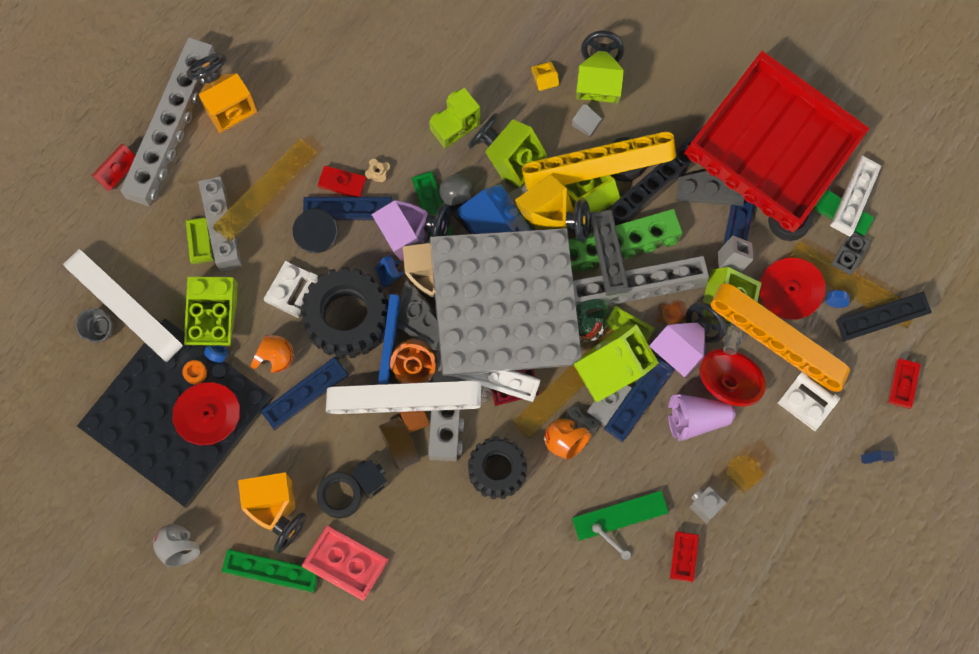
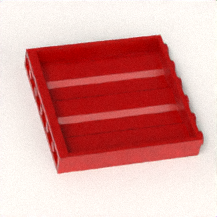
M761 51L691 142L685 154L692 162L704 167L710 175L723 181L729 189L741 194L747 202L753 203L760 208L766 216L772 217L784 229L794 233L806 219L870 128L767 53Z

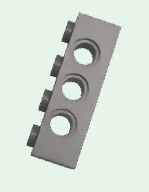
M220 176L198 181L215 263L220 272L240 268L242 263L225 185Z

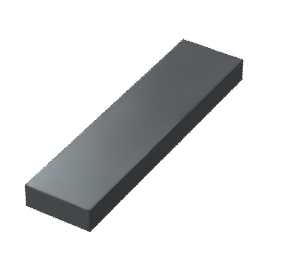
M612 210L590 213L591 227L606 296L629 293Z

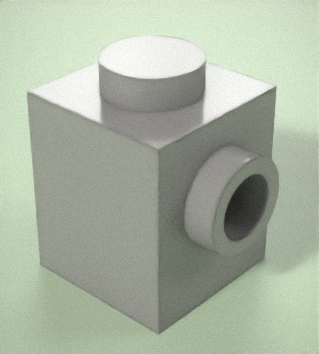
M732 236L718 251L719 268L730 267L741 273L753 261L752 243Z
M708 487L705 491L700 488L692 496L691 499L694 502L689 508L707 524L726 502L712 488Z

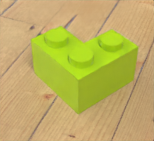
M465 87L460 91L452 92L448 99H446L447 109L443 112L435 113L429 121L431 132L445 149L480 126V106Z

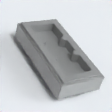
M627 385L599 402L594 401L586 414L597 419L603 426H606L632 388Z

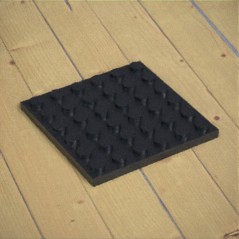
M164 318L160 324L183 347L168 362H165L152 348L144 343L79 422L77 427L187 508L261 414L260 411L268 405L273 397L225 361L219 363L208 359L204 354L205 347L203 345H184L185 332ZM191 360L202 362L207 369V376L201 383L214 382L226 386L235 394L240 405V419L234 431L224 440L212 445H196L187 442L177 433L172 421L173 408L178 397L188 388L197 385L187 382L183 376V367Z

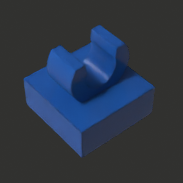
M391 256L384 257L375 266L382 287L391 286L395 280L400 279L404 275V271L398 272L396 268L400 262L398 260L393 261Z

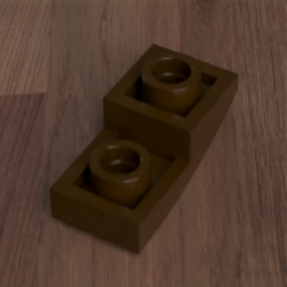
M401 417L378 426L398 470L420 461Z

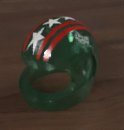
M592 299L576 305L580 340L594 342L604 336L608 328V322L604 318L609 312L606 301ZM602 308L597 312L586 314L588 309Z

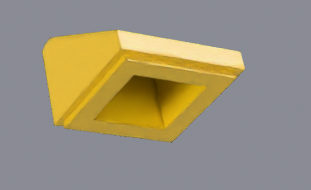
M552 61L531 67L539 91L559 85L558 73Z

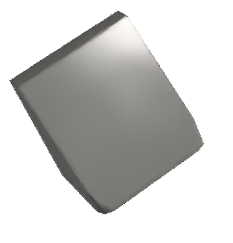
M583 103L572 120V127L590 137L602 118Z

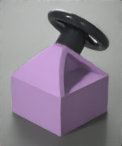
M395 200L373 213L372 216L393 252L403 263V246L426 244L428 232H432V237L447 235L451 210L449 204L443 203L435 215L427 213V211L415 205Z
M703 302L694 303L687 309L685 315L686 323L667 325L650 345L656 353L687 379L705 358V342H719L726 333L724 317L714 311L710 304ZM704 310L713 314L718 323L707 317ZM696 311L698 318L693 322L692 315ZM712 329L719 331L715 336H706Z

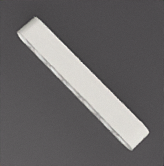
M80 249L63 263L67 270L165 362H168L183 347L169 331Z
M476 381L329 387L326 393V412L331 414L460 410L481 407V383Z

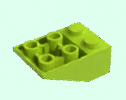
M187 277L184 345L231 346L238 282L233 277Z
M635 324L621 326L573 364L594 401L599 402L641 378L659 363L639 327Z

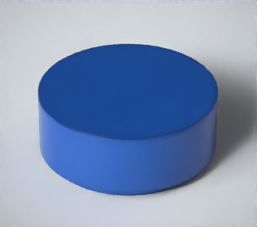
M833 290L827 293V305L834 308H844L849 305L850 295L847 292Z
M207 345L204 350V354L208 359L219 363L224 362L229 353L225 346Z

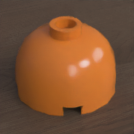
M414 338L400 343L394 350L390 361L391 370L393 369L396 379L403 384L430 381L437 365L435 350L431 349L423 340Z

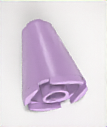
M674 394L670 397L668 408H672V415H668L669 426L672 436L678 438L677 441H683L728 426L735 419L736 415L733 406L714 399Z

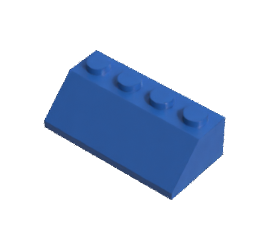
M501 184L484 189L457 209V212L472 234L533 231Z

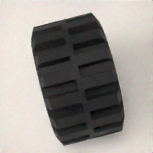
M494 437L493 440L487 438L484 440V443L476 445V449L472 450L471 457L468 460L469 479L471 484L474 485V489L477 492L480 491L482 496H490L491 499L495 500L497 497L506 499V496H512L515 494V491L520 490L526 478L527 460L524 457L523 450L518 448V444L514 441L513 443L509 442V439L505 437L504 440ZM495 456L507 459L511 464L510 475L503 480L488 478L483 470L484 464L488 459Z

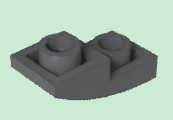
M855 232L850 237L847 235L831 265L851 276L870 241Z

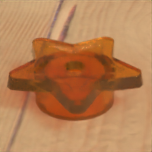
M678 302L668 306L660 304L662 314L657 318L658 323L673 325L685 320V316L680 313Z

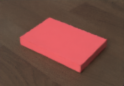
M327 525L303 562L302 567L365 601L388 563V558Z

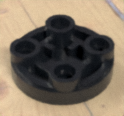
M312 208L303 211L298 215L293 224L292 232L295 242L301 249L311 254L323 253L329 250L338 238V226L335 219L322 209Z

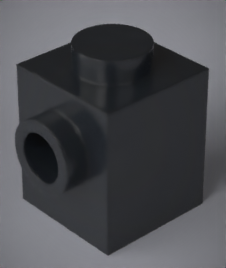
M371 459L367 462L363 460L354 467L355 471L352 472V475L369 499L389 486L383 476L386 472L379 462L374 464Z

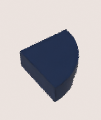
M880 450L861 455V461L864 464H872L878 461L887 463L895 460L894 452Z

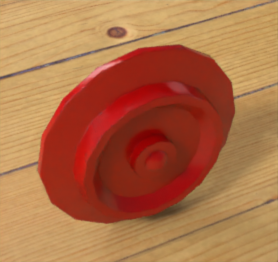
M784 258L774 262L764 271L760 279L759 295L763 305L767 310L784 320H799L810 316L820 307L825 297V281L821 272L812 263L801 258Z
M214 382L200 383L188 388L178 397L173 408L172 421L177 433L187 442L196 445H212L224 440L234 431L240 419V405L235 394L226 386Z

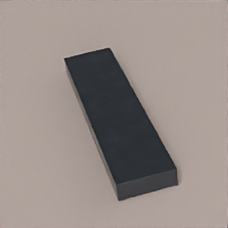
M923 291L838 319L835 322L841 339L845 342L931 314L932 311Z

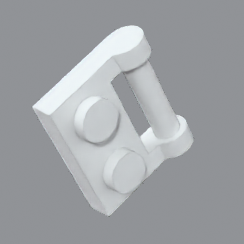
M285 261L264 297V301L299 318L301 316V306L304 305L303 295L304 293H309L308 286L311 282L315 284L318 282V276ZM303 279L307 282L294 305H289Z
M801 372L778 404L812 430L816 431L841 398L836 394L833 396L809 378L807 374ZM801 384L805 385L825 400L827 405L823 407L800 390L799 386Z

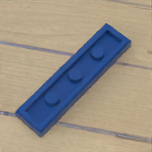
M390 294L378 385L390 384V361L395 347L401 298L398 295Z

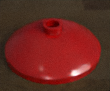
M730 349L713 350L705 355L700 364L699 371L703 384L714 397L726 404L740 407L756 404L765 393L766 381L762 371L750 358L742 353Z

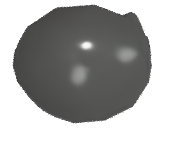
M455 174L447 177L439 188L441 200L443 203L452 206L470 200L471 191H473L472 182L465 175Z
M90 308L82 311L76 318L75 328L81 339L92 343H100L106 341L113 333L114 322L110 314L104 310Z

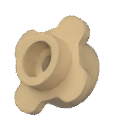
M371 159L369 161V169L365 172L366 178L377 182H384L387 171L390 170L389 163L378 162L377 159Z

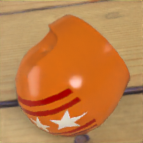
M265 335L250 367L255 370L263 360H269L272 363L270 373L282 372L293 361V347L284 337Z
M558 419L549 424L544 434V440L550 452L558 457L569 460L575 457L587 445L591 438V433L587 428L573 429L574 421Z

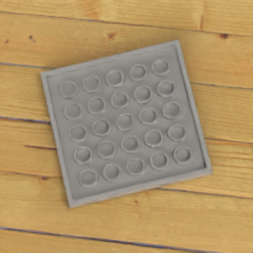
M567 229L430 237L442 376L574 366L573 363L581 358Z

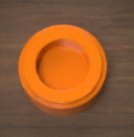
M191 360L184 365L183 376L187 382L199 384L205 380L207 369L202 362Z

